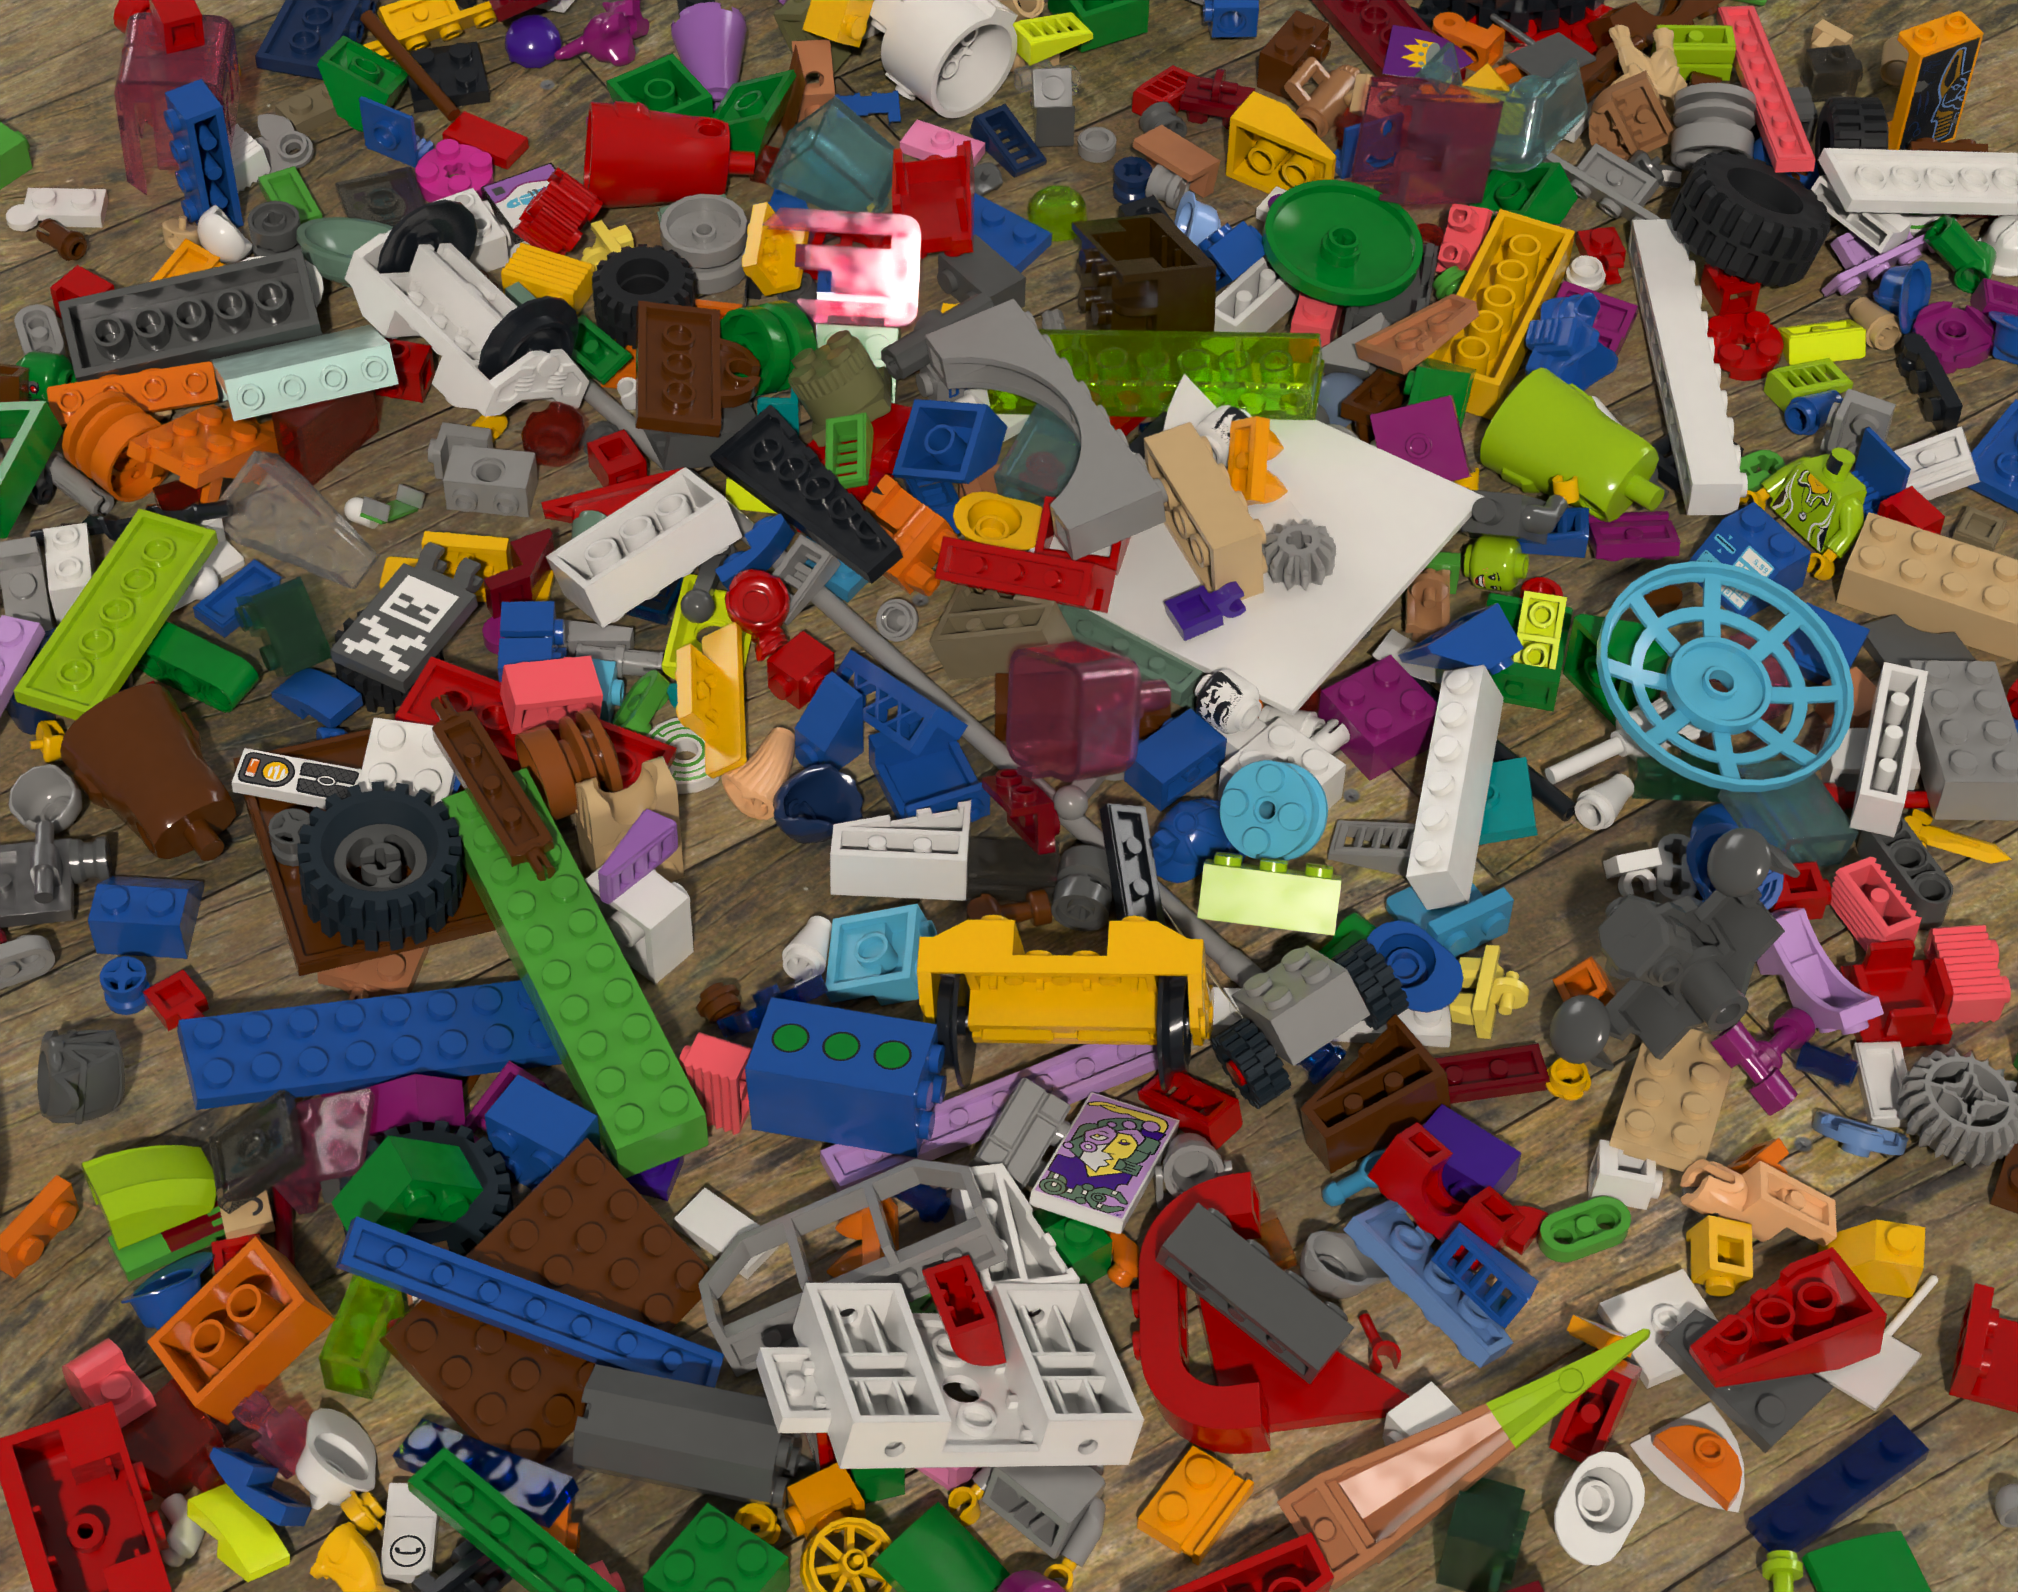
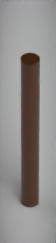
M365 11L361 15L360 21L448 121L455 120L460 115V110L373 11Z

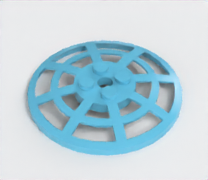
M1690 561L1669 564L1649 571L1633 581L1616 598L1602 622L1597 640L1596 664L1600 685L1610 709L1622 728L1640 748L1659 763L1685 778L1709 787L1733 792H1765L1783 789L1804 781L1820 770L1838 750L1850 727L1854 709V687L1849 665L1838 641L1826 623L1808 604L1790 590L1766 576L1742 567L1719 562ZM1688 582L1703 583L1702 607L1677 609L1659 618L1643 597L1654 590L1669 585ZM1721 585L1754 595L1774 606L1786 616L1768 631L1745 616L1720 609ZM1630 607L1646 629L1636 642L1630 665L1608 658V646L1616 624L1622 614ZM1702 622L1703 637L1693 639L1683 646L1668 630L1683 623ZM1720 624L1745 633L1755 639L1757 643L1748 650L1737 642L1721 638ZM1798 628L1807 635L1821 655L1830 675L1832 685L1806 687L1798 664L1783 645ZM1654 640L1672 659L1666 674L1643 669L1646 652ZM1771 654L1783 669L1790 687H1772L1769 674L1762 664ZM1611 676L1632 684V690L1638 705L1648 721L1654 726L1652 729L1645 733L1632 719L1619 699ZM1709 680H1719L1728 689V692L1717 691L1711 686ZM1645 687L1666 691L1676 711L1663 720L1651 704ZM1834 702V717L1831 730L1822 749L1815 755L1794 743L1793 741L1797 738L1804 725L1808 704ZM1769 704H1792L1790 721L1782 734L1761 719ZM1690 723L1703 731L1712 733L1715 751L1692 743L1680 736L1678 732ZM1749 730L1768 744V746L1756 751L1733 753L1730 735L1740 734ZM1669 740L1672 744L1693 756L1718 763L1721 775L1691 766L1667 752L1660 745ZM1780 753L1803 766L1789 775L1764 780L1741 779L1737 765L1763 762Z

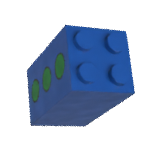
M771 997L745 1067L752 1130L918 1158L923 1139L930 1140L933 1134L935 1112L932 1111L935 1103L942 1104L946 1091V1076L940 1075L944 1062L945 1046L938 1044L937 1024Z

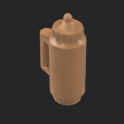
M1309 57L1285 83L1284 89L1299 106L1295 114L1319 138H1322L1348 110L1349 107L1344 103L1343 97L1354 89L1356 74L1361 73L1357 67L1350 65L1339 66L1336 70L1328 73L1316 58ZM1313 77L1318 86L1308 95L1302 87Z

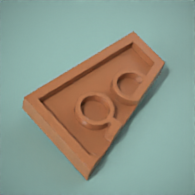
M1450 294L1355 343L1358 358L1375 364L1378 367L1405 375L1479 317L1476 301Z

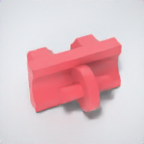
M1452 204L1435 272L1440 275L1452 266H1458L1461 271H1469L1488 233L1493 213L1490 209Z

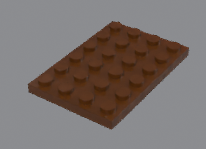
M588 1138L576 1146L464 1256L667 1333L702 1299L698 1283L710 1270ZM422 1299L379 1339L383 1346L516 1486L523 1484L575 1430L577 1417H584L587 1403H583L581 1400L584 1388L596 1365L590 1361Z

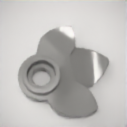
M261 114L258 116V127L262 137L254 140L264 149L271 168L269 174L293 166L298 169L310 162L314 153L312 142L305 134L295 131L289 119L274 114ZM300 149L298 153L289 155L291 150Z

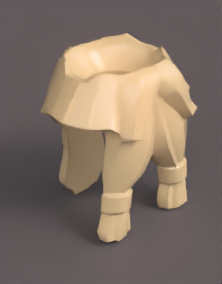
M1615 25V27L1610 28L1609 34L1618 51L1619 62L1624 73L1617 80L1613 81L1611 85L1646 70L1671 118L1676 111L1674 96L1679 90L1687 87V83L1679 74V67H1677L1673 46V30L1666 27L1654 30L1652 34L1656 42V52L1649 58L1634 47L1627 26Z

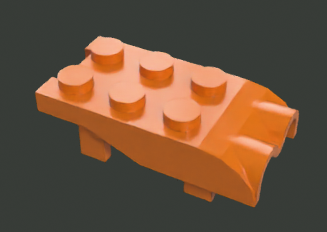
M210 404L129 440L127 456L144 464L147 463L144 476L150 479L163 474L164 469L180 476L179 481L195 489L202 487L200 503L203 504L219 500L223 477L241 480L248 478L254 482L266 477L270 466L291 456V436L286 426L280 421L272 419L259 424L255 417L233 421L230 406L222 408L215 404Z

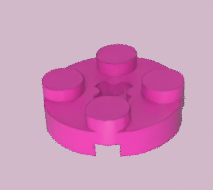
M444 139L438 142L436 149L427 152L419 160L415 168L420 194L429 203L474 188L481 200L489 195L483 187L494 184L491 155L476 147L459 144L453 139ZM452 174H459V175H454V176H452L451 178L448 177L449 175H452Z

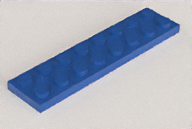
M521 980L179 1020L177 1028L195 1110L360 1090L413 1074L456 1078L501 1072L508 1061L522 1069L562 1064Z

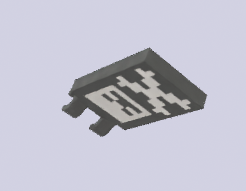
M428 542L422 549L415 568L403 563L330 649L332 661L402 693H406L418 679L430 657L438 655L478 606L476 594L473 593L477 592L483 583V578L475 575L481 568V564L466 557L458 565L454 578L443 575L447 568V562L439 559L445 552V548Z

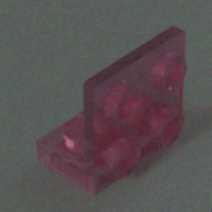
M370 1089L294 1103L304 1164L272 1185L299 1215L317 1211L319 1194L322 1190L320 1181L353 1176L365 1163L375 1095Z

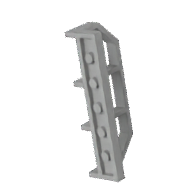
M913 1159L736 1236L698 1283L708 1326L735 1376L738 1377L757 1368L756 1359L760 1347H799L793 1331V1325L803 1292L723 1326L717 1301L752 1257L788 1242L798 1282L803 1291L805 1283H813L801 1236L869 1207L885 1256L824 1283H901L907 1301L911 1302L929 1294L922 1274L924 1269L969 1255L977 1273L1007 1260L1008 1257L1004 1246L987 1213L979 1187L969 1166ZM919 1184L967 1190L976 1217L896 1251L881 1201ZM845 1309L840 1315L841 1317L850 1316L855 1309Z

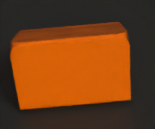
M1592 956L1552 979L1564 1002L1577 995H1590L1599 999L1606 1006L1616 995L1605 971Z

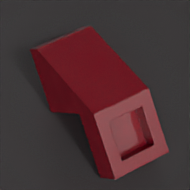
M550 528L511 541L510 549L513 568L483 579L487 608L493 619L501 617L502 602H528L537 599L552 570L546 558L548 554L554 551L553 533Z

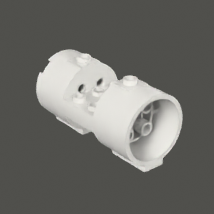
M874 0L867 21V29L862 40L870 38L879 32L885 33L881 46V60L886 71L885 75L897 84L895 90L912 101L918 97L945 118H960L983 106L993 97L1007 78L1017 52V34L1013 23L1018 15L998 0Z

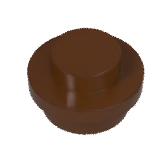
M722 982L713 984L700 994L699 998L701 1001L696 1006V1011L700 1017H706L710 1024L719 1023L732 1016L741 1007V1002L737 998L739 990L734 984L725 986Z

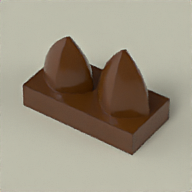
M1379 367L1341 402V417L1355 421L1357 436L1360 440L1370 444L1375 439L1370 415L1399 408L1410 398V395L1404 394L1408 375Z

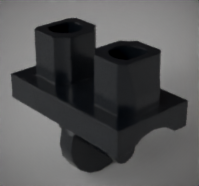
M465 1540L452 1551L450 1561L453 1567L440 1577L434 1572L426 1571L412 1582L411 1587L413 1592H499L512 1578L472 1543Z

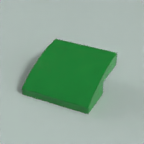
M939 1501L909 1526L871 1564L897 1592H994L1003 1580L1010 1576V1573Z
M1901 1531L1884 1532L1845 1540L1808 1552L1801 1558L1817 1592H1932Z

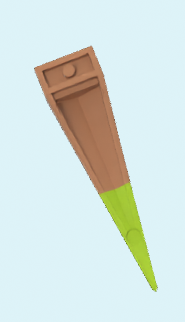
M1641 1329L1485 1404L1369 1454L1319 1473L1278 1500L1277 1503L1299 1537L1312 1532L1334 1576L1331 1588L1336 1590L1375 1563L1380 1564L1645 1342L1651 1332L1649 1329Z

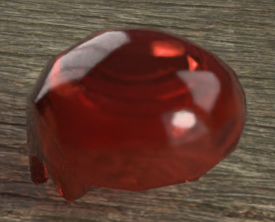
M552 401L548 408L541 412H532L521 433L524 452H534L536 464L541 466L561 467L571 463L577 458L585 442L583 416L573 406L559 401Z

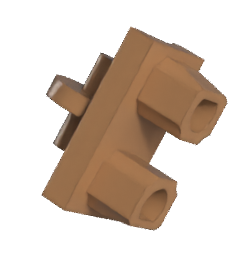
M1428 568L1422 571L1406 589L1405 633H1412V641L1417 643L1450 624V570L1442 569L1436 571Z

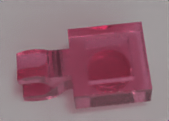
M255 1390L233 1409L232 1414L241 1424L260 1433L251 1445L271 1465L279 1468L278 1472L287 1480L296 1474L297 1462L306 1445L307 1421L291 1405L278 1413L267 1398Z

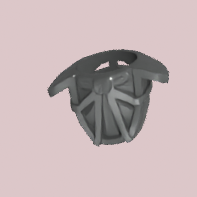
M73 1029L68 1030L63 1035H59L57 1030L45 1033L40 1047L37 1079L39 1107L43 1117L52 1123L82 1124L83 1121L99 1118L115 1110L123 1099L125 1092L124 1057L116 1031L112 1029L108 1031H77Z

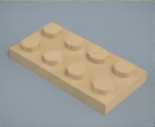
M1691 1029L1661 1060L1655 1058L1642 1041L1609 1146L1624 1150V1155L1644 1161L1650 1159L1656 1161L1657 1165L1684 1173L1697 1160L1707 1159L1733 1070L1711 1044V1041L1717 1035Z

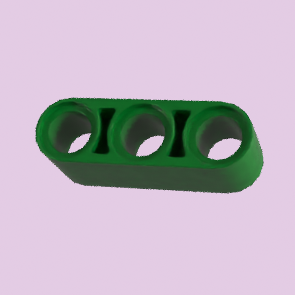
M166 621L137 663V667L148 676L224 713H230L259 682L257 671L242 657Z

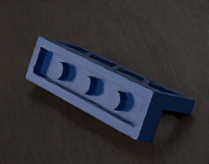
M850 649L835 672L846 683H848L854 673V689L863 695V721L917 757H919L937 727L957 740L961 738L968 727L967 724L852 649ZM876 691L875 702L866 706V695ZM898 705L897 717L887 721L888 709ZM924 718L909 741L910 724Z

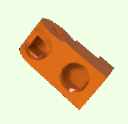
M1444 12L1435 16L1432 27L1434 34L1449 40L1461 48L1474 61L1465 68L1477 72L1487 62L1492 67L1503 56L1505 29L1494 24L1485 29L1469 21L1466 22L1461 15L1453 12Z

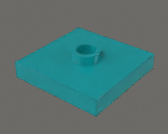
M1521 757L1493 762L1479 845L1538 835L1527 758Z

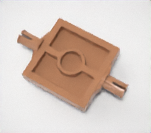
M430 946L317 972L318 983L342 989L350 995L348 1000L412 993Z

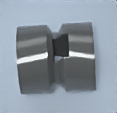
M270 201L256 206L250 212L247 220L254 257L270 256L301 249L296 240L297 229L301 225L298 210L293 205L282 201Z
M1074 846L1066 850L1061 856L1051 912L1055 920L1067 928L1078 931L1097 930L1105 926L1109 921L1112 905V886L1106 850L1095 846Z

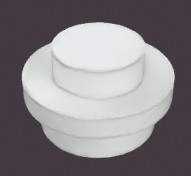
M1584 255L1572 261L1567 267L1565 277L1569 283L1595 291L1603 286L1606 274L1602 263L1597 258Z

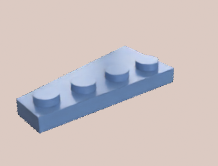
M1388 1200L1353 1216L1343 1230L1355 1241L1357 1249L1365 1256L1371 1258L1388 1275L1393 1286L1405 1292L1422 1309L1425 1318L1433 1325L1439 1327L1456 1344L1458 1351L1463 1357L1474 1362L1479 1368H1482L1506 1353L1514 1342L1499 1324L1477 1306L1431 1260L1435 1253L1431 1248V1244L1435 1241V1238L1431 1233L1422 1230L1419 1226L1416 1227L1407 1216V1211L1397 1202Z

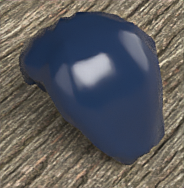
M831 764L812 765L788 779L778 789L773 800L774 819L780 830L797 843L825 842L832 838L834 824L863 819L861 813L863 798L862 794L857 790L855 780L849 775L839 772Z

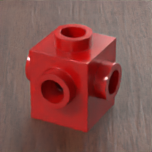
M385 338L390 343L399 384L375 389L376 395L423 403L435 376L431 345Z

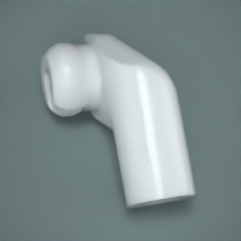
M176 1493L165 1499L160 1507L172 1525L167 1535L169 1548L160 1551L162 1560L171 1567H179L185 1562L186 1558L191 1559L197 1552L204 1537V1529L187 1517V1500L181 1493Z

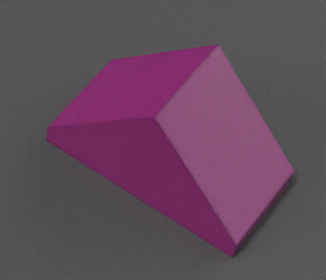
M413 1074L366 1088L369 1136L384 1135V1131L397 1127L399 1134L411 1133L409 1123L422 1121L424 1131L434 1130L435 1120L449 1122L450 1130L459 1129L461 1125L466 1127L462 1080Z

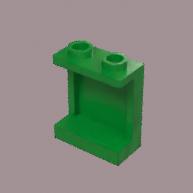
M1488 594L1486 607L1498 603L1517 635L1523 599L1509 595ZM1565 607L1555 670L1514 662L1501 672L1491 675L1504 698V703L1554 712L1573 613L1571 607Z

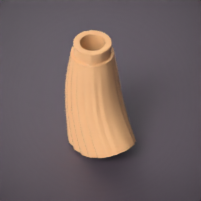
M783 727L773 728L744 765L722 775L724 790L741 813L758 820H768L774 817V795L781 785L788 780L794 759L795 735L790 730Z

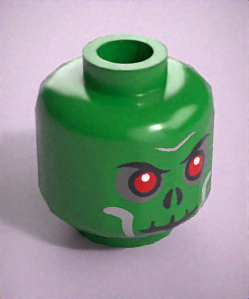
M32 351L28 352L16 363L17 366L28 368L29 401H46L49 406L48 387L77 382L72 363L68 357L60 353Z

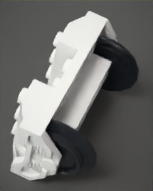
M444 199L424 204L403 216L390 231L380 233L354 251L345 280L353 289L362 315L383 337L397 339L398 337L421 336L432 346V349L437 354L442 356L432 384L445 396L448 403L459 408L477 409L484 417L501 415L518 402L528 403L533 400L555 402L563 410L578 409L580 407L589 380L571 360L579 331L576 311L564 299L551 296L529 300L517 307L469 261L475 249L478 230L474 215L461 202Z

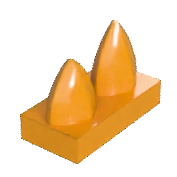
M1259 416L1231 421L1228 474L1231 486L1235 492H1242L1247 506L1274 502L1288 492L1279 478L1267 470V461L1275 458L1284 447L1276 434L1269 429L1270 419Z

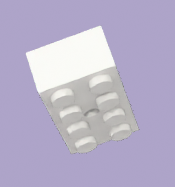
M684 467L548 554L546 558L564 596L604 628L608 624L620 620L625 613L645 600L657 596L662 589L677 579L691 574L697 566L714 555L723 553L731 544L743 536L726 497Z

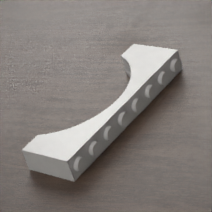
M1014 299L925 335L930 365L947 389H991L1030 399L1062 419L1078 439L1081 451L1076 470L1060 495L1050 504L1055 536L1073 560L1080 559L1166 522L1164 503L1168 501V496L1160 479H1153L1150 476L1143 457L1139 453L1133 454L1123 431L1113 428L1105 408L1101 404L1096 406L1092 401L1090 391L1085 382H1078L1075 379L1068 360L1065 357H1058L1050 337L1047 334L1041 335L1033 315L1029 311L1024 312Z

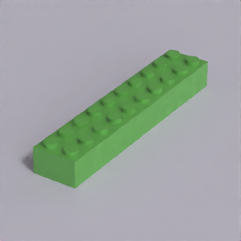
M527 768L513 772V775L553 837L554 849L548 851L545 855L551 865L554 866L555 874L550 879L545 874V881L537 879L535 872L528 862L514 867L511 866L465 790L441 800L448 808V819L454 817L459 826L462 863L584 1108L598 1116L600 1141L612 1165L626 1179L708 1146L706 1114Z

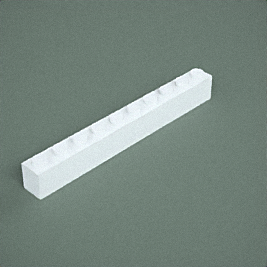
M1671 219L1632 220L1627 251L1687 515H1731L1738 511L1740 498H1745L1747 495L1748 480L1746 473H1740L1741 450L1739 445L1733 444L1734 421L1732 417H1727L1726 415L1728 405L1726 390H1720L1721 368L1719 363H1714L1713 361L1715 352L1714 339L1707 336L1708 314L1707 311H1701L1702 290L1700 285H1695V261L1689 260V245L1682 243L1677 237V231L1673 230Z

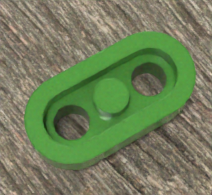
M651 670L643 675L632 686L611 723L647 736L652 727L649 722L653 715L663 707L669 698L667 694V688L670 685L669 681L657 670Z
M1608 1196L1596 1197L1548 1215L1541 1224L1538 1236L1539 1248L1546 1257L1561 1263L1572 1262L1619 1245L1625 1240L1631 1223V1214L1624 1203ZM1598 1224H1606L1611 1229H1601ZM1562 1239L1569 1244H1561L1555 1240Z

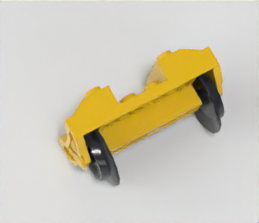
M986 915L981 920H966L934 937H919L917 980L919 1005L924 1013L923 1022L937 1024L938 1044L945 1046L942 1068L955 1071L957 1083L961 1089H967L971 1083L976 1043L1157 1045L1160 1086L1163 1092H1168L1174 1074L1187 1072L1189 1069L1192 1041L1194 1046H1203L1205 1039H1210L1215 993L1213 985H1208L1204 940L1188 939L1157 921H1149L1147 918L1140 916L1124 917L1121 921H1109L1107 956H1100L1096 952L1085 950L1074 952L1072 955H1053L1043 950H1032L1025 954L1015 920H1008L1000 915Z

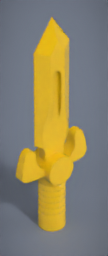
M1914 809L1911 816L1904 818L1919 840L1923 841L1922 844L1925 848L1926 845L1990 864L2012 860L1996 844L1933 825L1924 826L1930 825L1933 818L1918 809Z

